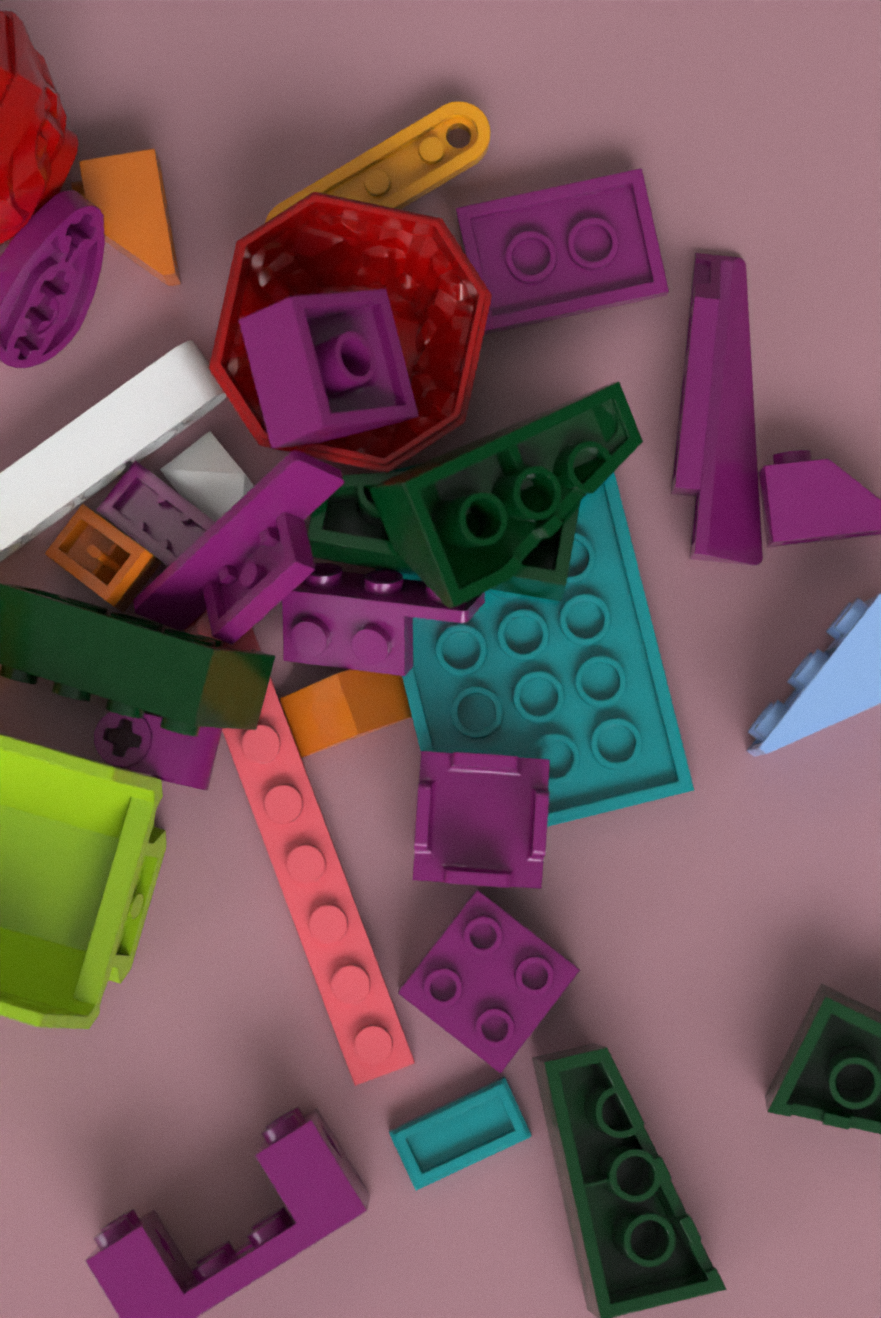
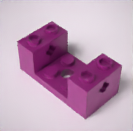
M295 1107L265 1127L266 1130L261 1133L265 1141L262 1142L255 1156L291 1215L289 1216L284 1207L270 1213L251 1227L253 1231L247 1235L249 1241L234 1250L231 1243L227 1241L196 1261L197 1266L191 1270L155 1210L139 1218L135 1210L132 1209L101 1229L102 1232L93 1238L97 1247L85 1262L119 1318H196L367 1211L371 1195L317 1108L303 1116L299 1107Z

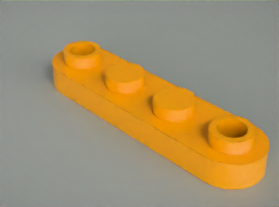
M457 101L445 104L282 201L270 211L265 223L314 191L402 209L480 162L487 153L490 144L489 122L484 113L470 103ZM454 129H463L469 133L471 140L465 147L455 148L448 143L447 135Z

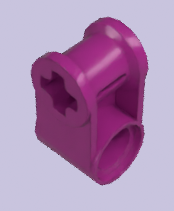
M109 712L99 720L94 730V745L97 753L105 762L117 767L151 774L152 777L163 781L208 790L223 728L200 727L198 736H189L161 728L162 717L144 713L143 719ZM125 719L133 722L132 732L141 736V744L139 747L128 748L125 757L117 754L118 744L109 740V732L111 729H122Z

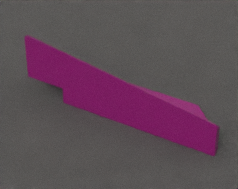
M695 253L671 494L696 497L689 559L757 566L763 560L746 263L739 257Z

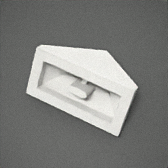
M211 431L160 469L182 497L215 522L254 487L246 474Z

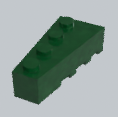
M404 471L342 475L343 485L311 514L308 538L313 558L380 570H393L403 574L418 576L394 550L369 490L370 487ZM580 502L561 520L564 524L550 538L543 539L521 561L523 566L508 581L492 589L561 602L567 583Z
M0 583V676L28 684H37L38 677L54 681L53 693L81 701H90L91 694L108 699L106 710L123 716L143 719L145 711L162 716L161 728L179 734L198 736L200 727L257 729L275 655L254 649L248 651L223 648L224 641L201 634L194 635L172 629H165L163 633L161 632L163 624L115 612H111V616L106 615L108 608L34 587Z
M821 983L765 1095L767 1112L787 1117L795 1115L822 1121L824 1125L846 1130L854 1128L881 1134V1012Z
M593 1043L533 1057L532 1061L587 1310L597 1318H613L727 1290L717 1269L713 1267L701 1242L702 1238L691 1216L687 1214L671 1182L670 1173L662 1157L658 1155L644 1127L645 1123L608 1048Z

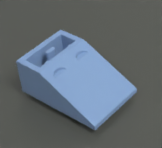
M881 593L865 602L857 598L853 603L849 602L826 631L834 638L826 651L823 653L817 649L814 653L810 652L787 680V683L794 687L795 690L783 704L779 700L774 704L772 702L769 703L749 728L748 733L756 740L748 748L747 752L754 757L768 754L881 703Z

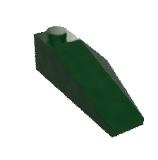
M617 381L423 462L370 487L369 490L394 550L448 608H453L508 581L523 566L521 561L543 539L550 538L564 524L561 520L586 494L594 493L643 443L621 384Z

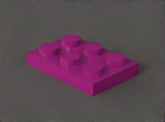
M642 168L456 208V217L464 253L492 294L484 335L667 296L669 293Z

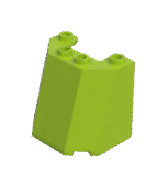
M0 733L1 1016L41 1028L90 1029L100 1014V1004L108 981L121 984L129 973L167 847L165 830L154 827L156 810L163 797L161 779Z

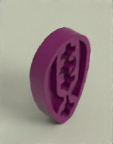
M74 190L62 191L51 198L17 233L0 257V360L8 366L29 368L42 364L57 355L77 334L95 295L102 269L105 246L104 217L97 206Z

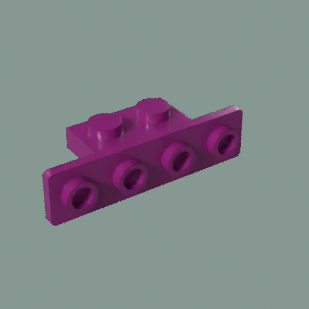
M300 451L290 452L134 598L135 613L174 629L184 630L207 610L212 637L233 645L316 570L304 520L343 485L344 480L341 470Z
M315 563L316 570L282 600L283 661L405 676L413 667V617L467 623L485 603V592L456 607L448 608L424 581L403 579V575L397 571L376 570L367 574L342 572V567L337 564Z

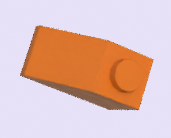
M155 148L79 161L82 180L71 182L72 190L83 195L102 212L105 242L167 286L180 285L181 281L161 162Z

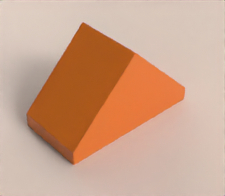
M83 503L45 552L46 556L123 613L162 563L149 551Z
M350 669L279 698L301 758L412 718L403 678L399 675Z

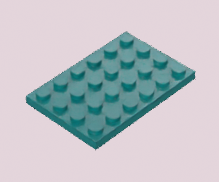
M419 464L392 470L389 472L406 471ZM614 472L594 493L586 494L580 502L567 583L561 602L490 589L485 592V603L467 623L413 617V667L402 678L420 751L461 752L550 759L547 827L694 791ZM401 573L403 579L423 581L419 576Z

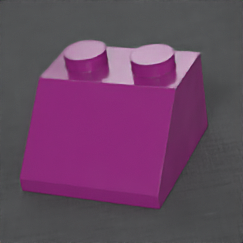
M386 289L291 296L239 320L271 449L321 443L411 420L419 416Z

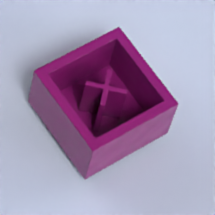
M476 889L399 988L398 994L501 1074L580 969Z

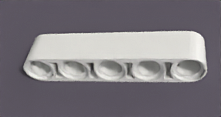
M192 340L184 342L166 353L0 473V562L124 474L135 460L138 463L218 406L227 397L209 370V362Z

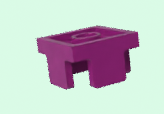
M421 751L412 880L461 885L542 889L549 807L548 782L550 759Z

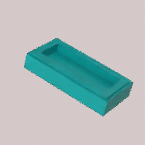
M505 1076L389 1130L392 1141L416 1191L532 1137Z

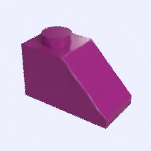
M810 450L782 452L772 455L773 465H765L758 472L767 548L881 535V500L830 459L812 460Z

